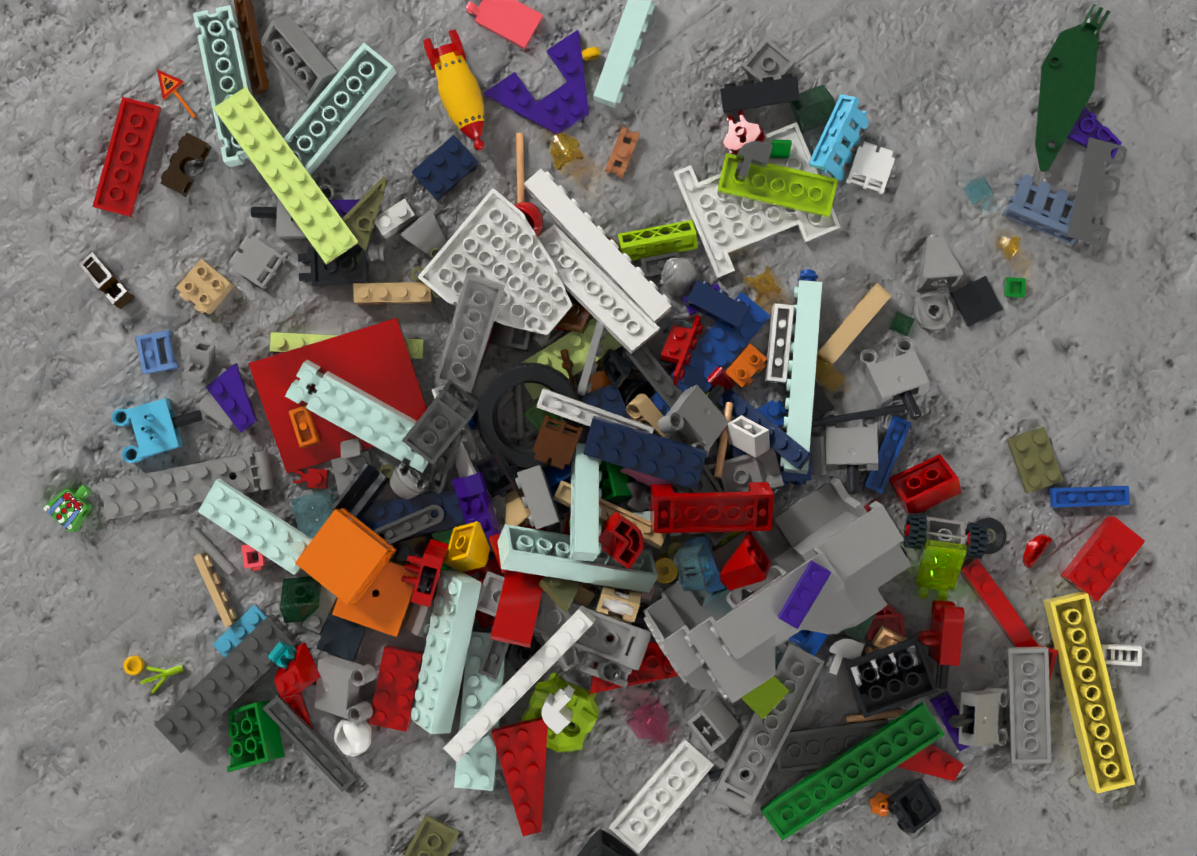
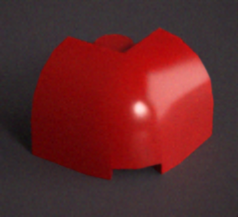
M614 513L604 522L599 543H601V549L630 570L644 548L642 531L621 514Z

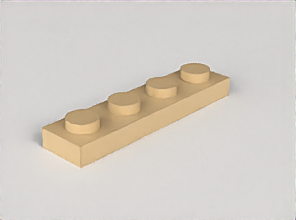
M206 552L194 556V560L224 626L227 627L236 623L235 618H237V614L233 608H230L228 594L221 588V579L212 568L213 561L211 557L206 555Z

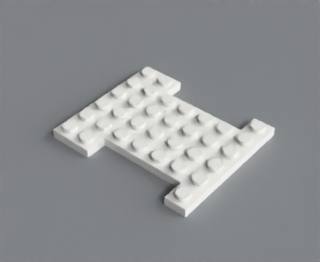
M797 122L765 135L764 143L771 144L773 139L792 141L788 159H774L769 156L767 163L818 174L817 169L808 164L811 155ZM691 165L673 172L716 278L735 271L728 253L779 232L798 226L805 243L841 227L833 207L828 218L717 192L721 174L698 183Z

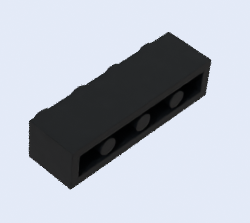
M793 73L781 75V79L774 80V77L762 78V82L755 83L754 80L743 81V85L736 86L735 83L724 84V88L720 89L724 113L800 100L797 76L793 77Z

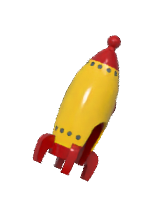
M455 29L450 30L448 33L452 43L442 45L434 49L431 39L427 38L423 41L424 48L431 67L436 72L439 96L443 107L457 128L468 138L474 140V148L481 151L485 146L484 142L480 140L484 126V102L478 81L466 63V55L460 37Z

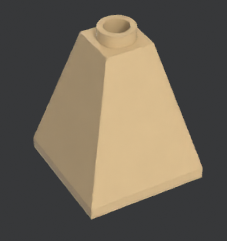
M518 488L513 492L510 489L511 492L505 495V524L519 527L530 526L528 516L531 513L529 507L525 508L522 497L525 496L523 489Z

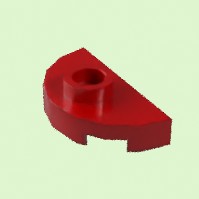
M1040 534L1027 543L1023 555L1025 567L1030 569L1051 543V537Z

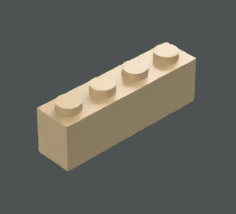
M424 282L353 283L354 303L356 305L433 304L432 289Z

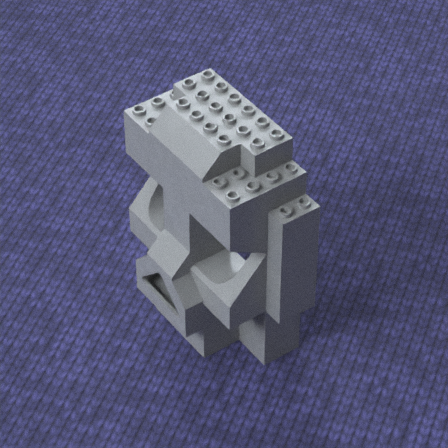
M834 477L777 516L773 514L772 531H751L772 562L766 580L731 591L726 587L725 589L708 593L696 563L690 566L696 569H689L688 572L684 570L676 576L679 581L660 592L663 598L643 610L646 615L643 619L683 683L688 682L692 688L719 692L724 699L729 697L731 702L734 703L776 675L775 647L800 630L838 634L844 629L859 625L886 607L887 604L877 588L912 565L898 544L904 538L883 504L874 501L869 505L871 511L867 513L862 503L850 497L841 481ZM750 531L741 532L713 551L720 570L745 535ZM812 560L832 573L800 627L796 629L780 620L777 616ZM697 573V575L689 576V578L685 576V574ZM741 589L756 591L742 601Z

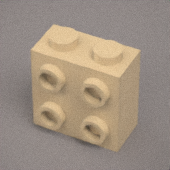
M200 259L176 288L181 292L179 295L187 302L191 300L196 304L194 306L196 310L202 314L205 312L211 315L235 285L209 263Z

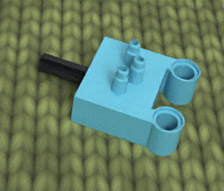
M166 398L130 409H117L112 413V421L115 425L125 427L132 425L138 446H127L122 451V458L128 463H140L144 458L184 447L179 427L203 420L200 410L175 416L171 399ZM122 413H125L126 420L122 423L120 416ZM132 450L137 452L135 459H132L130 456Z

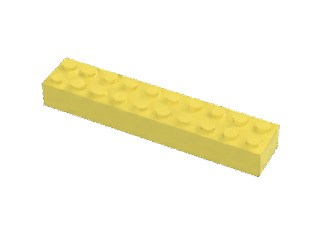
M1077 592L1043 600L1054 647L1058 650V664L1089 789L1096 793H1102L1135 785L1088 593Z

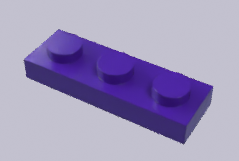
M811 560L777 617L798 629L832 572Z

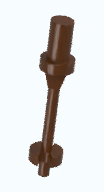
M567 349L561 350L562 368L567 371L570 381L575 386L572 376L573 361L570 360Z

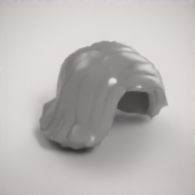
M688 257L668 259L661 273L660 285L663 286V291L668 292L672 297L674 295L681 297L690 294L697 280L699 281L701 278L698 263L693 262V259Z

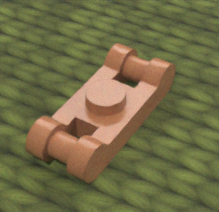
M622 126L605 168L606 173L610 174L612 172L617 174V177L623 178L639 139V132H631L628 128ZM625 137L631 139L630 145L623 142ZM615 161L622 164L620 168L614 166Z

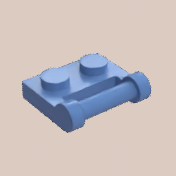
M171 330L136 336L143 374L179 368L178 362H175ZM163 338L168 362L166 364L162 363L158 342V339Z

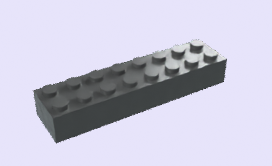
M274 615L268 616L169 710L155 726L180 753L184 752L276 665L275 662L270 661L268 655L279 641L293 647L299 641Z

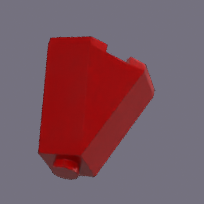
M751 531L745 535L720 571L719 579L729 591L764 581L767 578L772 562Z

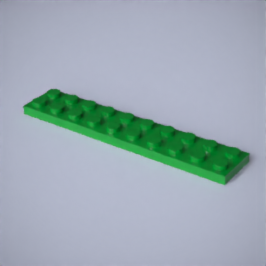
M920 702L760 807V809L783 841L945 734L925 704Z

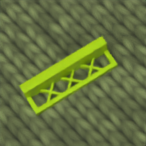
M692 220L618 234L621 253H626L632 261L672 252L698 249L697 234ZM690 227V230L681 231L682 228ZM667 231H668V232H671L670 234H667V235L662 234L663 232H667ZM646 235L652 236L650 238H643ZM625 239H633L630 242H623Z

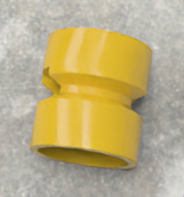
M659 557L654 561L658 575L657 581L660 583H670L676 578L678 569L672 559Z

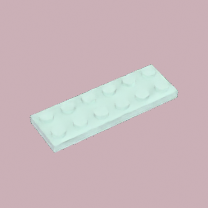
M217 479L198 510L200 514L293 575L298 573L300 567L295 562L312 539L226 482Z

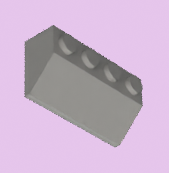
M289 15L271 21L260 41L261 50L306 102H309L329 85L337 71Z

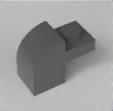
M751 141L743 145L735 158L743 161L738 162L735 171L739 173L737 179L745 181L750 164L765 168L773 145L760 141Z

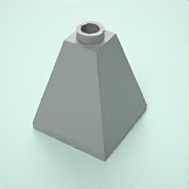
M430 209L400 233L403 238L429 256L433 248L441 250L447 243ZM434 251L433 256L435 257L439 251Z
M937 234L927 236L923 247L916 291L955 288L963 275L962 269L943 237H939Z

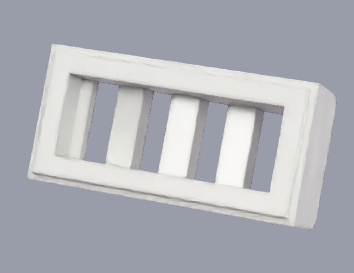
M1101 644L1105 664L1142 666L1141 645ZM1107 649H1111V659H1107ZM1115 649L1119 650L1118 660H1115ZM1123 650H1127L1126 660H1123ZM1131 651H1134V660H1131Z

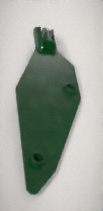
M1096 4L1092 5L1082 24L1060 32L1041 67L1035 148L1039 169L1042 172L1049 170L1094 91L1099 32L1110 14V11L1107 10L1098 24L1097 20L1104 9L1100 7L1093 20H1090L1097 6ZM1053 143L1055 147H1049L1048 144Z

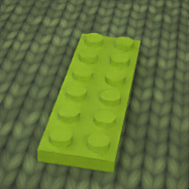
M725 154L717 192L830 217L838 179L767 163L765 168L750 164L745 181L737 179L739 173L735 171L738 162L743 161L735 159L737 155Z

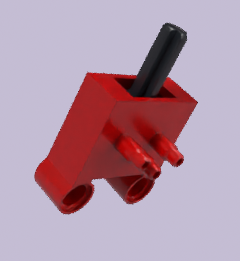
M430 539L423 558L410 555L407 557V561L415 565L406 564L405 570L418 574L417 578L402 576L401 579L402 582L415 586L411 602L430 607L438 587V579L449 544Z
M933 600L930 630H921L917 636L919 641H922V644L929 646L928 655L937 662L936 687L938 689H947L949 665L960 666L965 611L963 607H955L953 601Z

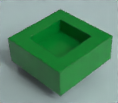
M1006 277L1004 280V297L1024 298L1026 278Z

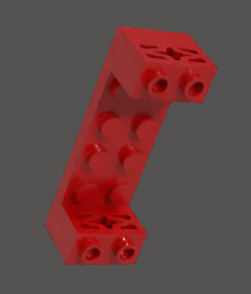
M749 482L748 492L673 493L671 484H651L650 522L653 533L772 531L774 494L768 482Z

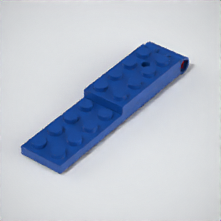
M743 292L736 299L745 302V306L749 308L739 327L734 331L717 321L698 342L695 350L692 349L690 352L692 354L689 365H685L684 379L678 383V387L682 392L698 385L706 394L711 388V384L707 379L717 367H722L725 371L771 317ZM656 392L650 400L661 414L665 416L670 409Z

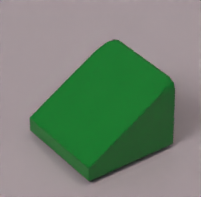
M773 139L770 144L773 145L770 158L788 159L792 141Z

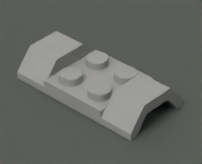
M770 448V450L756 458L750 454H745L724 460L721 479L714 478L723 492H748L749 482H768L771 489L784 485L773 448ZM716 463L706 465L713 477Z

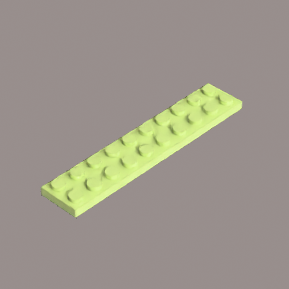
M246 87L213 108L325 264H328L358 244V240Z

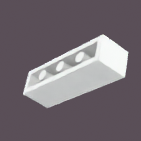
M775 303L772 306L764 382L786 383L794 305Z

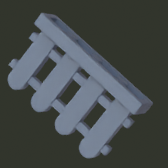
M1024 175L1020 180L1017 179L1014 184L1018 186L1015 195L1009 198L1008 202L1010 203L1004 208L1002 216L1067 243L1073 244L1078 239L1067 237L1075 199L1073 202L1067 200L1068 192L1064 189H1060L1056 194L1050 193L1051 187L1047 182H1042L1038 187L1033 186V178L1030 175ZM1029 191L1035 193L1032 204L1026 202ZM1047 199L1053 201L1049 211L1043 209ZM1064 206L1070 208L1067 219L1061 217Z

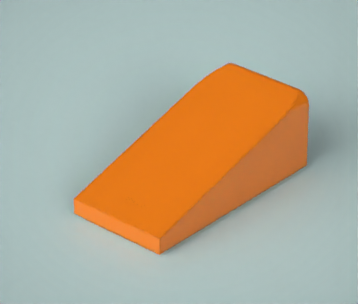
M307 405L288 411L299 447L303 449L321 443L310 411L306 408Z

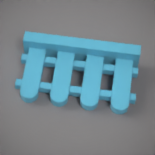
M840 94L808 163L811 167L821 169L822 173H829L832 178L840 181L845 176V171L842 169L844 163H850L853 159V154L850 151L852 146L860 144L861 137L858 134L860 129H866L869 124V120L866 117L867 113L857 108L860 100L857 97ZM851 121L855 124L854 128L849 125ZM843 138L847 141L845 146L841 143ZM835 155L839 158L837 163L833 160Z

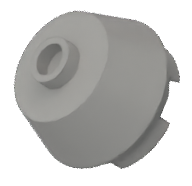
M403 461L395 467L390 479V486L398 496L410 500L424 493L425 488L429 485V481H425L422 477L424 472L418 471Z

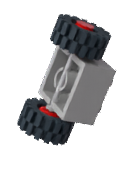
M909 513L906 518L903 545L905 548L920 550L921 561L959 567L964 557L983 558L988 538L986 524L969 522L965 529L964 522L927 517L926 515Z

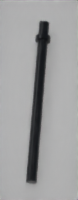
M902 404L813 419L811 428L905 412V407ZM777 425L784 432H787V428H783V425Z

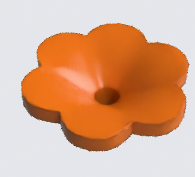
M877 792L874 797L870 798L869 804L872 806L871 811L873 814H879L880 816L888 814L887 805L889 803L886 799L890 796L889 794Z

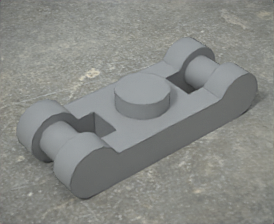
M585 652L583 657L585 660L583 665L580 666L579 671L600 678L598 675L599 666L603 662L611 660ZM592 661L597 662L596 669L590 668ZM619 664L622 670L621 676L617 681L611 683L626 688L628 684L627 678L629 674L631 675L632 668Z

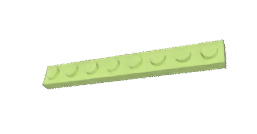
M271 332L270 352H286L339 335ZM406 339L412 359H423L424 340Z

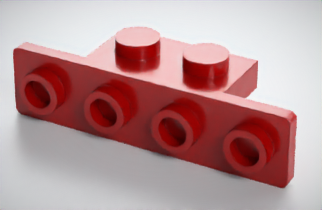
M699 315L696 316L692 329L673 325L662 350V360L677 363L673 374L674 386H678L679 381L684 379L685 365H689L692 354L690 352L692 349L695 350L697 345L696 337L702 333L703 324Z

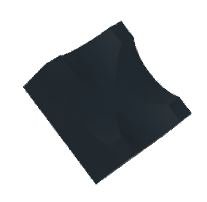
M330 611L316 649L354 661L367 627L332 615L333 611Z

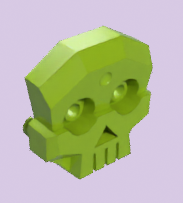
M552 673L548 681L537 683L529 701L530 706L523 714L520 722L542 717V708L549 693L555 695L559 689L564 690L569 685L574 689L571 700L565 706L574 712L570 722L575 723V725L569 723L559 734H556L548 727L547 747L556 752L582 750L586 734L592 731L600 712L594 700L596 693L589 694L590 689L585 690L561 679L559 674L555 677L556 673Z

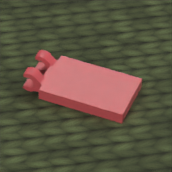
M482 0L479 7L469 1L465 7L467 9L466 12L476 16L475 23L524 50L543 18L541 13L517 0Z

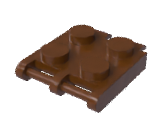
M546 414L532 450L536 452L534 459L547 464L548 458H552L550 465L563 470L565 464H570L583 428L571 426L563 420L560 422L549 417L550 415ZM547 421L560 425V427L547 423ZM564 427L576 431L577 433L564 429Z

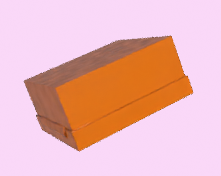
M345 508L333 511L295 564L345 604L356 605L397 549Z
M389 560L356 605H347L338 598L332 615L397 637L401 632L415 586L402 582L401 579L402 576L417 578L418 574L405 570L406 565Z

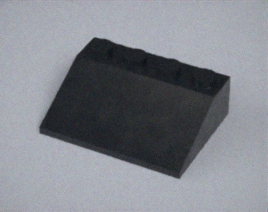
M918 636L844 662L855 701L861 716L864 718L938 692Z

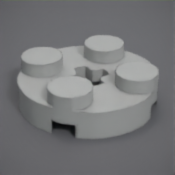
M927 292L915 301L913 309L914 318L921 328L938 330L946 326L950 318H952L953 305L950 299L940 292ZM930 306L938 309L935 316L929 314Z

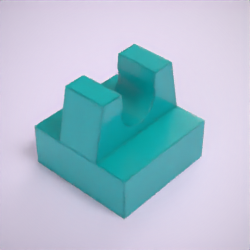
M279 641L268 657L270 661L286 669L288 662L295 658L294 655L297 651L295 647Z

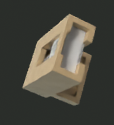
M602 586L595 611L632 624L635 621L640 606L642 592Z

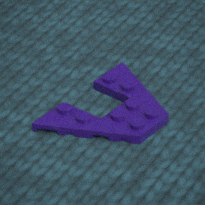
M578 30L546 50L548 56L566 80V83L536 103L516 72L484 92L485 97L491 98L502 106L513 110L518 115L535 122L542 128L548 129L557 136L588 116L589 108Z

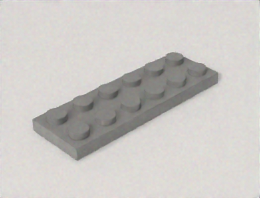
M469 272L466 274L435 381L446 384L450 379L464 391L472 393L505 285Z
M1007 648L1010 762L1012 764L1051 763L1048 648Z

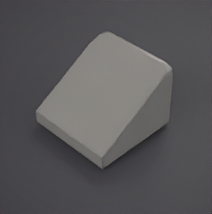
M359 438L342 441L340 444L341 459L360 456L363 451Z

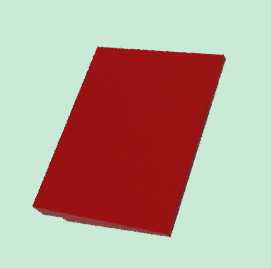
M398 318L248 363L287 473L341 457V442L359 438L310 411L321 443L304 449L299 447L288 411L308 405V403L301 401L298 404L285 397L291 384L295 380H300L296 375L306 360L320 366L319 372L325 374L329 371L416 421L427 410L406 337H404ZM315 384L311 385L312 391L315 390ZM359 438L362 450L375 447Z

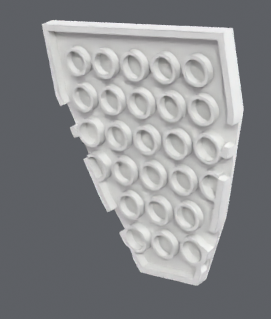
M494 188L490 190L418 276L422 282L447 303L454 306L458 304L468 272L503 284L505 288L494 321L505 326L547 336L572 307L555 264L539 241L526 217Z

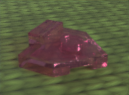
M658 699L652 704L648 702L635 711L634 716L627 720V723L637 738L664 742L670 716Z

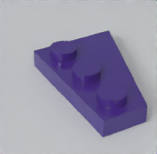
M235 363L208 384L206 388L239 432L242 433L258 420L251 400L248 398L244 380H242L239 372L238 363Z

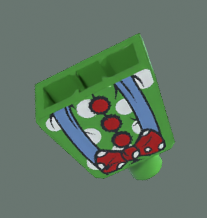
M84 484L77 491L74 488H66L42 509L69 532H77L93 506L86 499L92 490Z

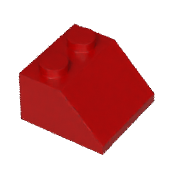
M306 642L295 648L297 651L294 655L295 658L288 662L286 669L278 667L274 683L281 699L302 692L321 678Z

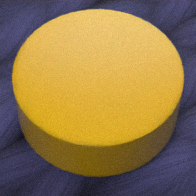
M599 47L587 48L581 52L582 58L585 61L595 60L601 56Z
M133 655L124 661L123 667L127 674L137 675L144 670L145 662L140 656Z

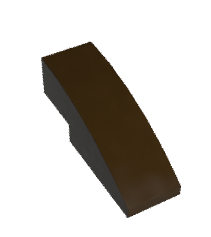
M91 252L78 264L94 285L119 309H122L135 297L94 252Z

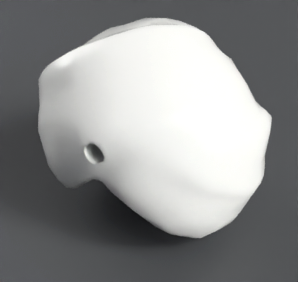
M343 718L335 729V743L343 754L352 757L364 753L371 744L372 727L367 719L353 724L348 719Z

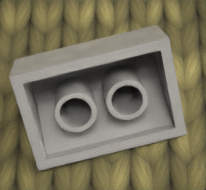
M538 465L517 472L518 477L515 480L518 488L523 489L525 496L522 497L525 508L529 507L531 515L528 518L531 526H535L538 530L560 523L561 520L542 466Z

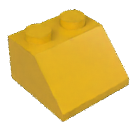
M478 521L453 528L444 560L445 564L461 572L486 566L490 547Z

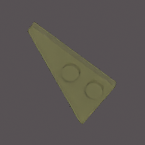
M385 176L342 218L358 240V245L364 251L367 249L388 184Z

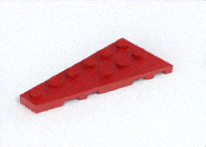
M607 636V640L612 642L614 637ZM648 643L639 670L632 669L631 675H628L627 687L679 676L658 643ZM593 661V669H596L597 662ZM591 676L589 694L622 688V686Z
M542 717L495 728L491 731L522 836L542 831L548 726Z

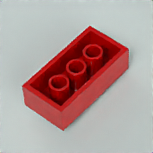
M1107 516L1060 576L1079 592L1088 593L1090 600L1098 602L1141 548L1145 540L1116 517Z

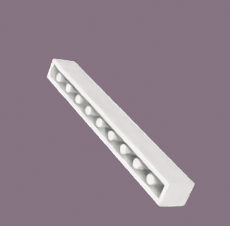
M539 169L524 183L525 190L604 274L655 324L671 311L670 299L657 291L658 287L654 282L646 280L644 272L639 267L635 268L631 264L632 260L630 257L618 250L619 247L612 239L609 241L606 238L605 231L600 226L596 227L592 223L593 219L591 216L579 209L580 206L573 198L570 200L567 197L566 190L561 185L557 186L553 182L554 178L549 172Z
M582 605L461 728L443 749L458 762L587 631L596 618Z

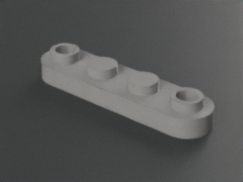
M598 321L577 391L578 395L584 397L586 393L590 394L592 382H589L590 377L595 375L598 365L595 364L596 356L600 357L603 348L600 345L601 338L605 339L607 334L604 325Z

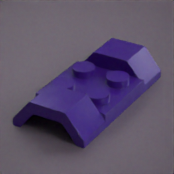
M482 472L466 477H454L452 482L465 523L469 524L478 521L481 524L490 551L493 550L489 538L492 535L501 533Z

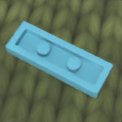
M257 604L253 605L212 645L225 658L268 616Z

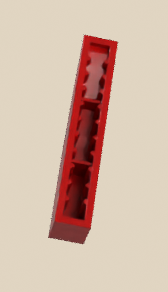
M968 558L959 567H956L1014 647H1037L1036 641L1015 609L978 559Z

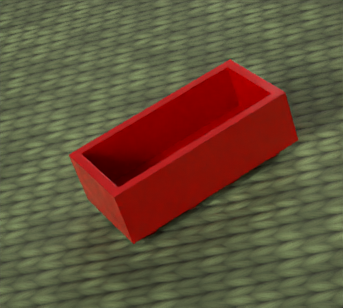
M392 645L384 647L372 704L373 714L369 719L370 725L408 731L424 652Z

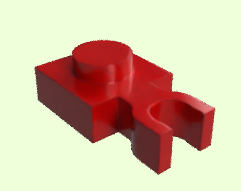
M308 468V474H305L303 471H294V473L301 474L302 476L300 481L294 480V483L307 482L308 488L327 489L329 470Z

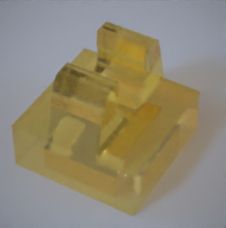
M1014 235L1012 239L1002 236L998 242V247L1004 250L1005 258L1012 259L1021 245L1020 237Z

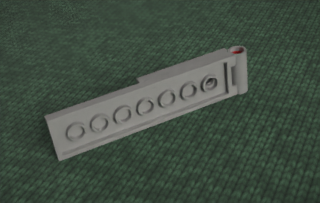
M268 450L100 482L106 520L204 502L217 479H221L242 494L274 489ZM233 473L237 475L235 480L232 478Z
M487 571L480 590L477 610L493 616L496 615L505 577ZM542 591L534 631L551 637L581 605L572 602L565 613L547 593ZM585 607L596 620L572 646L639 670L652 633ZM607 635H613L614 640L612 642L608 641Z
M788 643L776 667L775 676L790 692L763 720L754 711L752 712L717 781V785L711 795L712 799L745 816L748 815L825 662L824 660ZM747 770L748 774L742 775V771Z

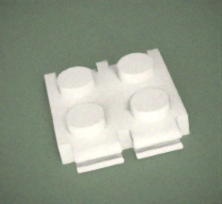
M864 141L862 147L859 146L857 148L846 183L850 184L852 182L862 186L863 189L869 188L878 191V194L882 195L895 160L892 157L893 151L880 147L879 151L875 152L877 145Z

